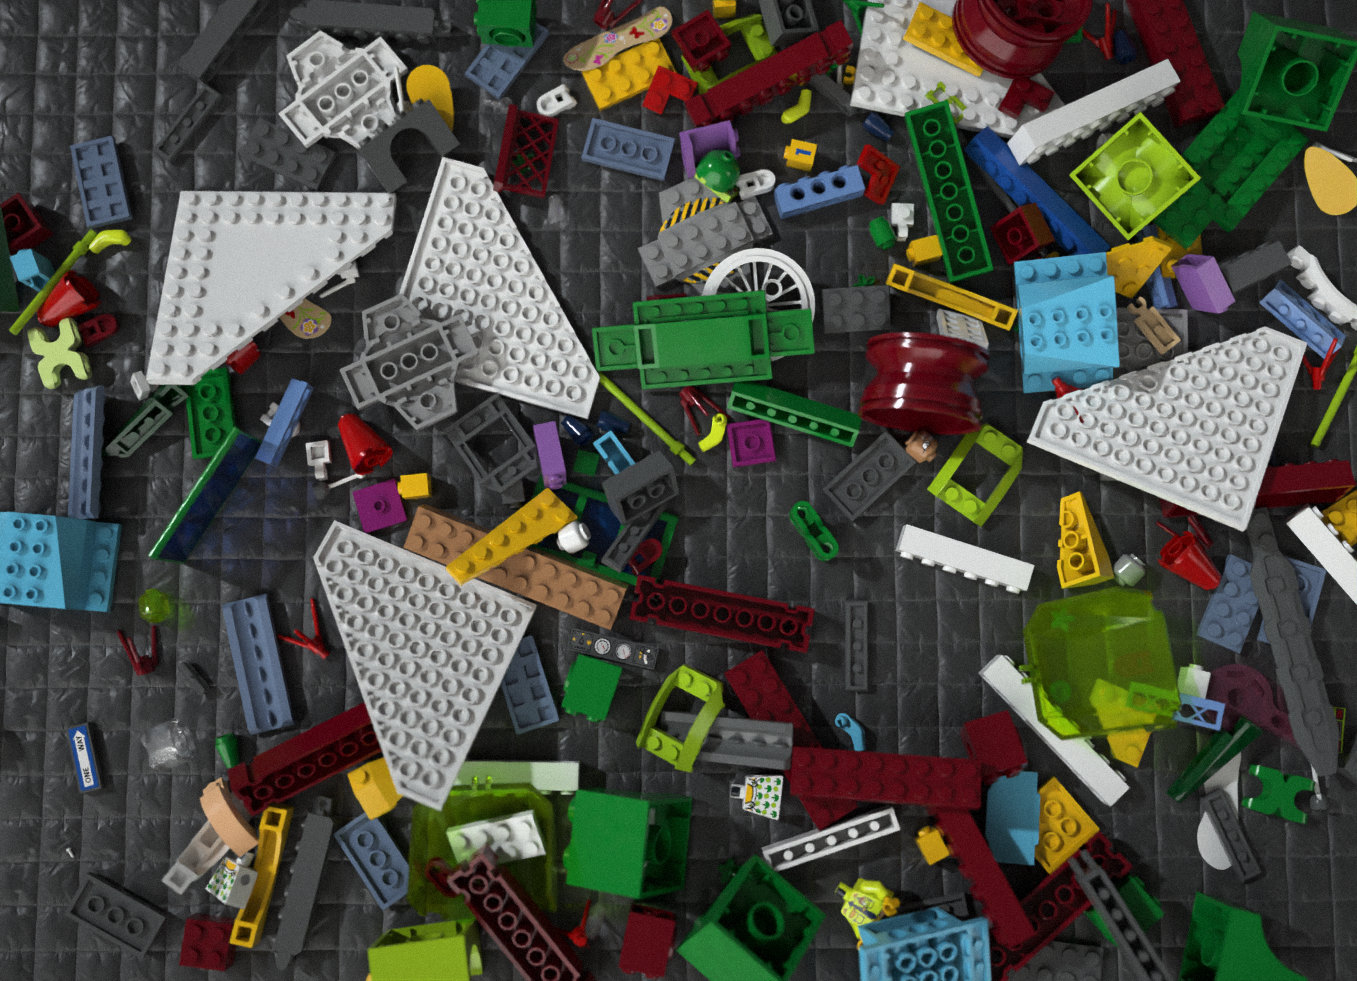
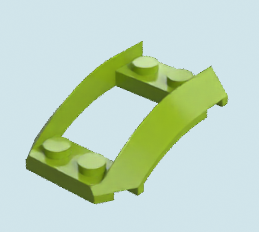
M754 13L720 26L726 36L741 31L755 62L734 71L719 81L712 67L706 72L701 73L697 71L694 73L682 55L681 59L692 80L698 82L696 88L700 95L708 92V89L777 54L775 47L771 46L768 34L761 22L763 15Z
M988 423L982 424L979 431L964 435L927 490L969 518L973 523L982 527L1021 471L1023 447ZM975 442L1010 465L986 502L950 479Z
M687 664L680 666L667 677L653 699L636 740L637 747L644 748L675 765L677 770L693 772L694 767L692 766L695 758L699 755L714 720L721 709L725 707L722 698V692H724L723 683ZM675 686L706 701L694 721L685 742L655 727L658 716Z

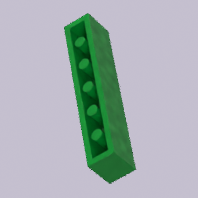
M752 381L735 382L727 406L728 409L849 447L854 446L862 420L858 414Z

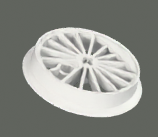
M746 249L727 257L712 271L703 289L702 295L723 294L717 291L724 279L738 292H744L726 277L729 272L737 268L747 290L752 291L740 268V265L752 262L756 291L758 290L756 262L769 263L761 290H765L767 311H778L768 306L801 304V309L811 308L812 322L814 319L815 297L806 273L790 257L771 249ZM772 265H776L784 270L778 280H768ZM786 274H789L795 285L782 291L780 281ZM771 282L776 283L778 286V292L772 296L766 292V286ZM794 288L799 290L800 300L768 303ZM784 356L771 357V361L778 360Z

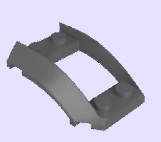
M498 393L443 430L478 482L484 487L503 493L537 468L535 444ZM502 418L524 449L488 474L467 442Z

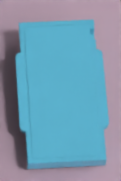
M1022 771L1016 777L1007 779L1006 776H1002L998 779V782L990 784V789L987 791L985 838L987 839V846L996 862L1034 865L1035 845L1039 841L1040 794L1037 793L1038 773Z

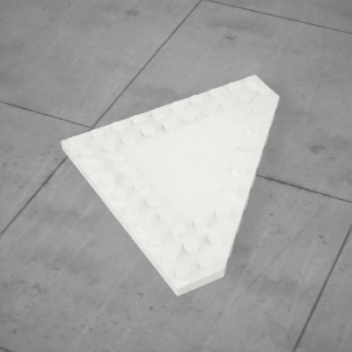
M867 0V2L883 3L884 8L866 7L850 106L904 117L905 112L934 104L925 95L931 89L935 91L937 84L941 81L946 86L945 93L939 88L933 96L939 102L950 99L949 96H956L967 107L962 111L954 102L949 104L951 113L955 118L959 117L962 113L964 116L955 126L956 128L981 132L988 126L999 137L1009 139L1015 135L1023 124L1065 106L1055 93L1044 113L1025 104L1019 117L1015 120L997 110L1013 79L996 76L984 69L982 74L977 77L903 40L919 2L952 17L956 0ZM1041 73L1030 78L1054 91Z
M442 157L399 294L402 293L426 319L436 320L441 323L456 315H462L480 355L461 363L455 378L456 383L495 394L498 393L505 397L588 420L600 377L531 255L525 241L497 191H493V184L485 169Z
M181 191L146 376L148 384L195 385L202 379V375L210 369H216L228 360L227 356L235 350H241L253 341L252 337L262 330L266 331L278 322L277 318L287 311L291 312L303 303L302 299L310 293H316L328 284L327 280L352 265V261L360 255L363 257L376 247L375 244L381 239H387L391 236L394 228L396 194Z
M1265 326L1252 333H1244L1232 337L1228 341L1203 347L1199 351L1188 352L1172 360L1150 365L1146 369L1121 375L1117 379L1097 383L1090 388L1065 394L1063 397L1055 400L1050 399L1041 405L1027 443L1235 529L1244 531L1247 528L1307 342ZM1073 406H1074V407L1077 409V411L1079 412L1078 415H1076V412H1075ZM1080 416L1082 417L1084 423H1081V422H1080V420H1079V417H1080Z
M334 520L313 558L396 791L401 795L441 811L534 615L537 605L476 579L461 586L446 571L445 566Z

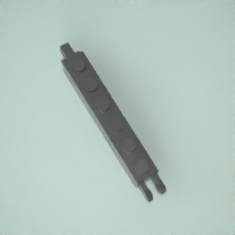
M310 0L307 3V8L296 7L290 12L295 25L308 28L310 33L314 35L322 31L325 34H333L336 37H345L347 35L355 36L359 39H365L366 37L378 39L381 36L383 40L397 39L401 42L415 40L424 44L436 42L437 37H450L452 35V22L437 18L431 8Z
M318 796L313 810L308 812V815H305L302 820L301 828L304 830L302 838L299 837L296 844L298 854L296 860H293L291 864V882L287 883L284 891V896L287 897L285 905H282L278 915V919H281V922L273 935V942H275L273 950L278 951L275 965L280 970H286L293 964L295 955L308 946L335 838L333 834L336 832L339 822L336 815L332 814L334 800L332 797Z
M1085 849L1080 853L1082 859L1088 865L1083 870L1080 868L1077 860L1073 857L1070 858L1068 862L1075 872L1074 877L1139 980L1173 981L1103 869L1095 864Z

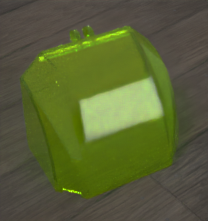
M1116 586L1038 604L1023 629L1028 664L1020 665L1019 671H1029L1030 677L1021 679V684H1032L1037 721L1060 740L1106 738L1176 729L1177 722L1174 718L1176 711L1181 710L1182 703L1165 615L1162 610L1157 611L1151 602L1153 595L1150 591Z
M473 776L472 784L453 785L441 811L420 802L412 809L407 900L418 915L428 916V912L440 914V919L444 920L477 919L463 902L466 897L465 894L461 892L456 898L445 897L425 876V866L432 857L445 859L452 868L458 865L446 834L449 827L534 810L547 846L546 854L497 865L499 867L505 865L541 911L549 908L550 912L558 911L557 842L553 804L530 782L493 784L492 776H486L485 784H479L478 777Z

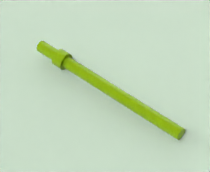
M90 229L81 241H77L72 248V253L9 329L11 333L17 335L46 300L62 276L72 268L80 256H84L89 250L88 246L98 235L95 231Z
M1357 346L1353 352L1354 357L1310 443L1314 448H1319L1357 372Z
M602 372L598 373L600 377L599 382L670 447L672 453L676 456L679 455L690 466L696 461L684 449L685 446L679 440H674Z

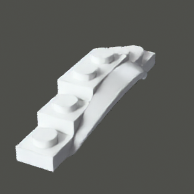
M1300 245L1290 250L1287 254L1292 262L1290 265L1301 271L1296 278L1303 287L1312 291L1307 297L1312 301V305L1325 312L1332 322L1339 325L1349 322L1352 328L1357 330V305L1334 287L1324 274L1318 259L1314 255L1308 253Z
M232 791L230 797L242 817L249 822L252 816L244 807L243 800H239ZM209 820L203 825L188 847L176 860L177 862L161 880L180 895L192 881L206 873L230 849L215 831Z

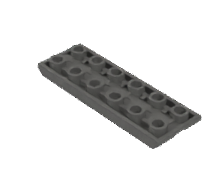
M662 710L661 730L685 742L699 713ZM717 715L695 760L782 770L792 769L794 723Z

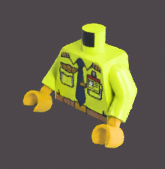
M859 878L853 888L840 882L834 893L845 900L841 912L853 928L857 939H860L857 944L858 950L860 946H863L857 926L879 921L884 914L891 916L897 913L895 908L900 905L898 899H892L894 892L886 889L880 881Z

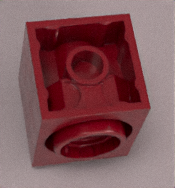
M1008 710L966 722L962 726L959 733L968 758L981 760V783L984 782L985 785H990L998 782V779L1002 776L1010 779L1020 775L1019 772L1023 771L1028 761L1024 753L1020 732L1015 723L1012 722Z
M631 903L618 965L622 972L635 975L636 972L644 973L645 977L655 980L659 977L664 978L667 960L672 959L678 927L675 926V912Z

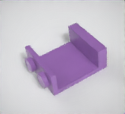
M730 120L679 132L683 164L688 178L694 177L696 174L695 163H699L701 158L712 150L729 151L736 160L737 157H740L739 146L736 144L739 141L736 128H732Z

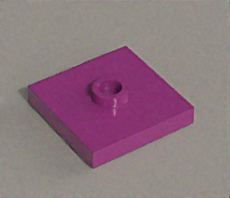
M758 419L726 424L733 468L776 462L771 423L769 421Z
M396 479L352 492L364 533H372L408 521L401 495L398 493Z

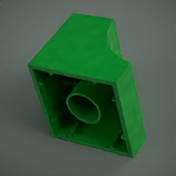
M1253 11L1237 53L1241 61L1242 74L1235 109L1244 115L1327 132L1357 60V40L1336 28Z
M601 787L576 789V796L571 800L568 808V818L573 823L571 843L567 845L563 855V865L568 870L566 884L637 899L684 889L693 797L673 793L634 792Z
M755 854L743 864L712 904L697 917L676 951L710 981H789L827 915Z
M1196 891L1178 981H1307V977L1281 964L1270 951L1263 935L1261 915L1225 898Z

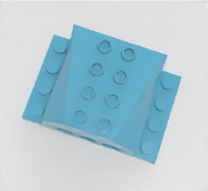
M1106 252L1014 262L1023 393L1055 391V386L1051 380L1056 376H1059L1063 382L1065 381L1068 385L1070 384L1075 388H1087L1106 380H1114L1113 367H1120L1114 276L1107 275Z
M0 512V603L110 612L122 525L60 516Z
M934 907L857 926L863 946L859 947L861 981H991L988 920L984 917L961 921L939 907Z

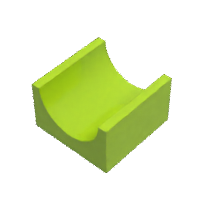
M476 917L388 929L368 948L371 981H471V976L484 973L479 926Z

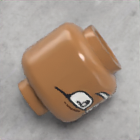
M915 431L905 442L907 445L906 452L918 463H922L925 460L930 462L938 454L936 451L938 442L926 431Z

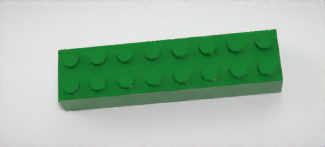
M948 100L905 112L904 119L934 231L941 248L942 260L949 284L991 273L994 269Z

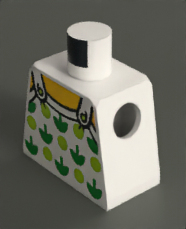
M746 775L745 785L731 784L730 797L743 799L742 808L746 811L778 820L783 775Z
M248 851L241 857L238 856L237 860L225 857L207 885L206 890L227 905L245 909L258 872L249 866L254 853Z

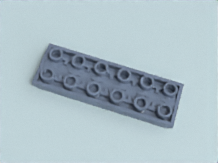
M102 385L79 390L74 394L68 515L70 518L83 520L98 518L101 510L99 493L102 488L100 472L103 466L101 451L104 444L102 436L105 423L103 408L106 401L105 386Z
M268 594L223 604V615L250 735L296 724Z

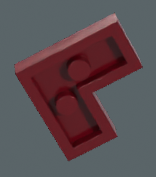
M1030 78L1013 79L997 110L1015 120L1019 117L1025 104L1044 113L1055 92Z

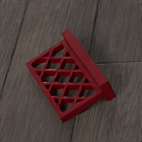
M509 104L493 191L502 192L503 189L545 198L559 119L518 110L517 105ZM520 117L529 119L533 125L524 129L519 123ZM543 123L552 124L553 130L545 134L540 125ZM536 128L541 137L533 141L527 133ZM524 136L529 144L520 148L516 143V139ZM545 140L549 149L541 153L536 144ZM532 147L538 156L529 161L524 151ZM520 154L526 163L517 168L512 162V158ZM541 159L546 168L538 172L532 164ZM529 166L534 175L526 180L520 171ZM517 174L522 182L518 185L508 184V178ZM538 179L542 184V191L532 189L529 183Z

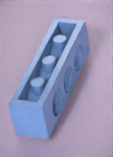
M845 165L839 168V171L832 173L825 171L820 173L818 177L811 179L810 177H804L799 179L797 183H783L777 186L774 191V199L780 218L785 219L863 196L865 187L858 165L852 167L851 165ZM840 181L844 187L837 188L834 182ZM820 187L824 192L817 194L813 188ZM800 193L803 199L796 200L793 194Z

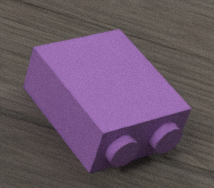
M1187 254L1171 265L1192 309L1219 314L1226 311L1228 306L1235 302L1213 256Z
M552 421L533 425L544 487L551 490L560 489L563 485H566V470L556 423Z

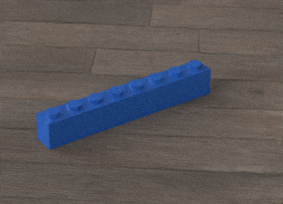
M988 126L984 128L965 147L964 151L1016 203L1023 206L1036 202L1055 241L1070 256L1106 252L1111 247L1026 163L1019 166L1009 146Z

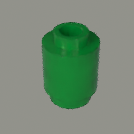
M881 216L869 223L870 234L878 249L883 248V250H887L895 245L894 242L897 240V237L889 220Z

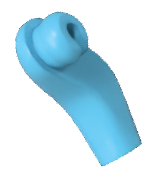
M846 713L838 714L835 718V724L851 736L855 751L866 750L865 731L861 724Z

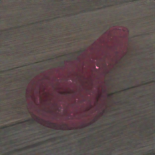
M1229 664L1218 667L1211 672L1205 699H1214L1217 702L1225 703L1221 722L1223 729L1229 731L1234 726L1233 723L1238 721L1234 718L1239 719L1244 715L1258 727L1264 728L1300 749L1292 735L1288 715L1274 706L1271 687L1259 671L1243 664ZM1233 689L1240 691L1243 696L1242 703L1237 707L1232 706L1228 701V693ZM1204 711L1207 717L1215 724L1217 711ZM1274 716H1277L1279 719V726L1277 728L1272 725V718Z

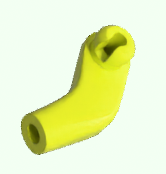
M802 90L798 103L783 112L781 115L783 123H793L809 112L812 96L810 90Z
M104 230L94 238L88 248L98 254L109 245L122 244L127 246L131 242V237L124 230Z
M718 413L714 415L710 434L698 443L703 452L721 443L727 424V418L724 414Z

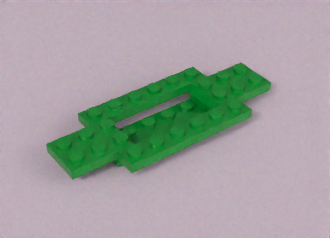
M1240 88L1181 155L1201 179L1152 221L1184 249L1191 246L1212 220L1230 233L1309 141L1292 124L1241 114L1235 109Z
M765 290L634 301L632 303L635 324L592 328L596 370L609 371L638 368L640 369L642 389L772 379L771 357L815 353L811 308L767 312Z

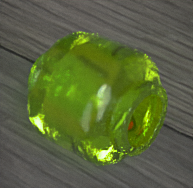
M148 589L138 599L139 615L148 623L162 622L170 613L168 596L158 589Z

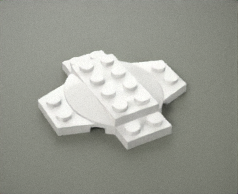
M319 31L286 56L297 82L298 92L295 95V101L278 114L306 148H309L323 136L325 139L328 137L341 138L358 148L360 140L368 135L372 138L378 134L376 132L377 128L385 123L389 126L395 122L393 117L396 116L390 100L393 89L392 84L396 81L394 67L398 66L400 78L409 71L381 36L364 49L355 48V50H349L339 41Z

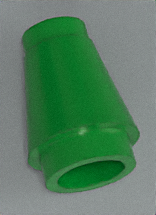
M228 733L215 738V747L226 768L239 765L237 737H234L233 733Z

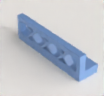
M1147 224L1134 236L1135 242H1142L1143 238L1150 236L1158 238L1156 224ZM1159 264L1146 281L1152 306L1155 309L1175 308L1178 305L1171 278H1162Z
M1281 279L1259 301L1262 306L1301 340L1307 342V345L1323 359H1325L1334 338H1337L1338 341L1333 353L1342 347L1346 335Z
M291 379L257 452L256 459L278 468L314 389L310 384Z
M1129 681V693L1125 708L1220 730L1225 703ZM1134 692L1144 694L1149 702L1141 707L1132 705ZM1148 695L1154 696L1156 698L1151 700ZM1160 698L1167 699L1172 708L1161 712L1158 711L1154 702ZM1172 701L1179 702V704L1174 705ZM1151 704L1154 710L1145 707ZM1183 704H1188L1193 708L1195 714L1188 718L1182 717L1177 708ZM1196 707H1200V708H1203V709L1200 710V711H1198V710L1196 709ZM1174 710L1177 715H1173V714H1169V713ZM1206 710L1217 711L1215 725L1206 723L1200 714ZM1198 716L1201 721L1194 720L1193 718Z

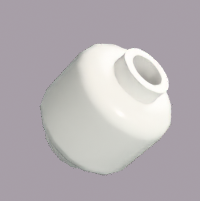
M573 521L558 531L556 542L561 550L574 554L588 546L591 534L584 523Z

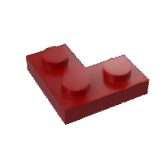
M658 65L642 106L662 115L670 95L687 101L693 97L698 82Z
M865 145L857 162L859 167L872 175L864 195L876 204L884 205L900 170V166L872 145Z

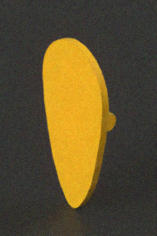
M421 65L415 68L410 73L406 84L411 103L413 104L420 98L423 101L429 99L452 132L454 125L453 99L446 74L433 65Z
M1315 146L1307 148L1304 156V171L1317 206L1323 212L1330 215H1341L1352 210L1357 205L1356 176L1330 152Z

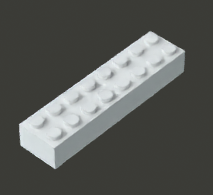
M1166 59L1023 124L1007 144L1019 166L1026 162L1032 164L1039 160L1043 154L1049 156L1055 153L1061 146L1065 148L1071 146L1080 137L1082 139L1090 137L1094 134L1095 130L1103 131L1109 128L1115 121L1117 123L1123 122L1132 113L1137 115L1139 112L1145 111L1150 105L1155 107L1164 101V97L1175 91L1174 87L1180 82V79L1170 61Z

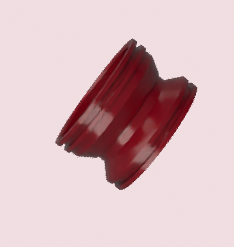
M956 0L952 12V25L960 47L979 67L1003 78H1031L1042 73L1052 64L1060 53L1064 41L1074 36L1085 23L1091 12L1093 0Z
M887 333L874 336L868 340L865 357L876 369L877 375L864 389L863 396L860 398L858 416L861 419L890 429L908 432L926 431L928 434L936 435L970 434L981 429L983 416L981 401L972 386V382L988 371L990 353L987 349L967 340L928 333Z

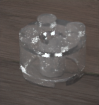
M174 718L147 730L145 735H142L141 741L147 749L149 764L153 769L159 768L162 771H166L194 758V755L191 756V751L195 750L193 736L187 726H181L179 722H182V720L179 718Z

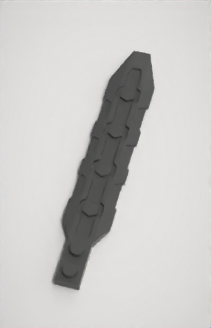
M1267 507L1254 509L1246 528L1254 555L1249 576L1265 623L1263 625L1267 641L1270 642L1277 667L1275 671L1285 696L1289 711L1287 715L1293 737L1318 776L1337 773L1339 728L1333 706L1329 703L1323 682L1324 674L1321 663L1317 660L1308 617L1304 614L1300 600L1299 585L1294 567L1278 549Z

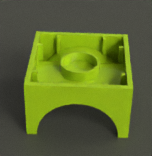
M1141 112L1069 174L1128 241L1201 179Z

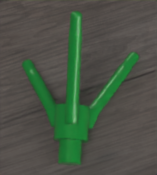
M843 0L848 5V8L852 10L851 13L855 18L860 36H862L863 27L859 15L866 7L884 8L883 3Z

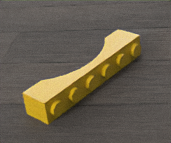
M893 263L885 282L886 285L950 307L1010 331L1018 312L1016 308Z
M272 802L268 804L269 808L263 811L259 826V844L253 868L258 872L245 909L240 908L230 939L232 944L253 948L261 941L295 808L292 806Z

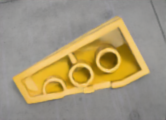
M1079 491L1061 498L1059 520L1061 540L1058 539L1060 560H1057V570L1062 589L1095 585L1113 579L1114 574L1108 553L1083 493Z
M385 757L366 763L347 773L353 792L371 821L391 811L397 805L396 802L404 796L396 791Z

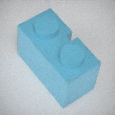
M32 249L20 250L16 255L10 257L18 280L27 286L30 285L31 288L38 292L42 290L55 273L51 261Z
M611 430L593 443L604 461L608 462V466L615 475L635 464Z

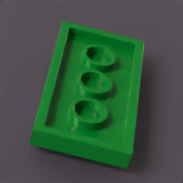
M227 367L210 369L201 376L202 379L195 385H184L189 393V396L186 398L192 458L194 460L213 458L232 428L236 427L230 372ZM237 439L225 456L239 454Z

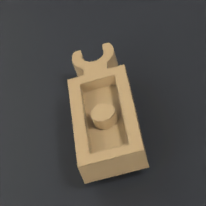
M1139 297L1136 299L1139 308H1135L1132 303L1127 306L1130 313L1138 316L1134 320L1135 324L1160 355L1181 341L1154 306L1149 310L1146 308L1144 298Z

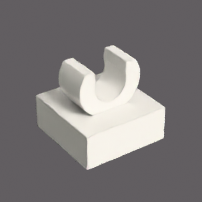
M142 371L133 373L130 380L139 401L147 399L149 393L156 391L159 386L158 384H148L146 381L147 374L144 376Z

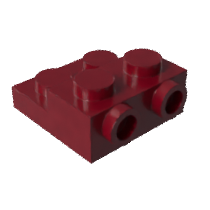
M709 10L704 11L672 31L673 38L681 48L683 57L694 73L697 71L701 73L706 72L711 67L712 62L716 60L719 62L724 61L728 58L729 52H731L730 41Z

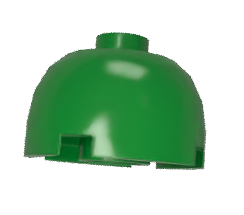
M712 150L701 158L696 167V173L699 179L703 177L706 180L705 185L708 188L717 192L727 193L728 189L732 191L738 182L740 166L731 152Z

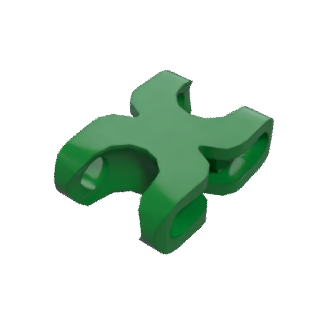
M807 501L797 502L790 510L789 518L799 534L805 539L809 549L819 561L824 562L835 557L839 546L832 534L822 524L820 517L811 504ZM797 511H803L806 517L800 518ZM822 545H826L829 548V553L823 552Z
M1250 764L1249 774L1261 780L1263 791L1256 798L1243 797L1241 806L1265 814L1274 813L1277 817L1307 824L1308 814L1296 808L1294 797L1301 790L1314 791L1316 782L1297 775H1283L1276 769Z

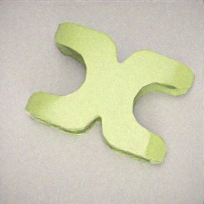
M70 317L60 321V336L54 342L49 340L45 331L41 328L33 327L27 332L32 351L35 354L44 355V358L38 363V371L44 386L50 390L60 386V371L65 365L71 366L75 376L79 379L86 380L92 377L88 356L85 353L76 352V349L82 343V337L77 323Z

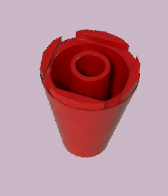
M69 270L62 276L37 310V319L42 325L53 328L59 325L62 319L68 317L73 319L101 304V300H97V297L100 296L98 291L84 276L79 278L75 275L76 271Z
M347 413L340 418L338 428L351 467L357 475L374 472L373 467L378 464L382 467L390 460L393 455L391 446L357 414Z
M1184 531L1182 532L1185 534L1184 536L1179 538L1176 535L1165 544L1159 553L1162 558L1161 560L1158 559V563L1163 568L1204 590H1213L1219 586L1221 574L1193 533Z

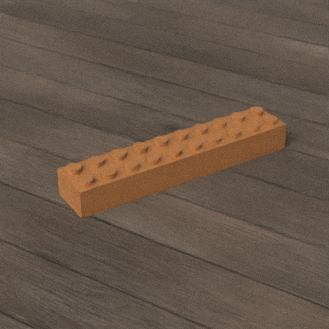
M423 504L418 506L403 548L448 565L492 530L430 505ZM531 545L525 548L523 552L505 559V562L490 568L489 571L478 576V578L609 630L615 624L629 588V584Z

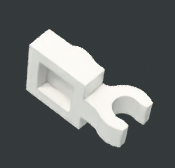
M892 203L891 226L897 227V241L905 242L908 237V227H913L914 204Z
M324 440L306 443L307 462L309 466H315L316 479H319V481L328 480L325 464L332 463L330 442Z

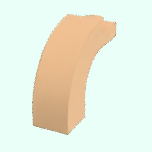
M222 777L208 784L203 790L204 796L200 798L202 808L221 839L232 851L241 857L259 844L256 829L236 809L230 797L228 784Z

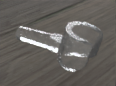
M508 97L502 98L500 102L482 100V105L499 108L504 114L508 113V107H504L503 104H512V100Z

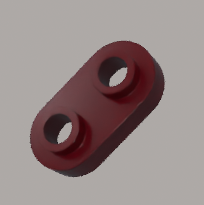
M432 857L425 866V876L445 897H458L461 893L457 895L446 881L452 866L441 857Z

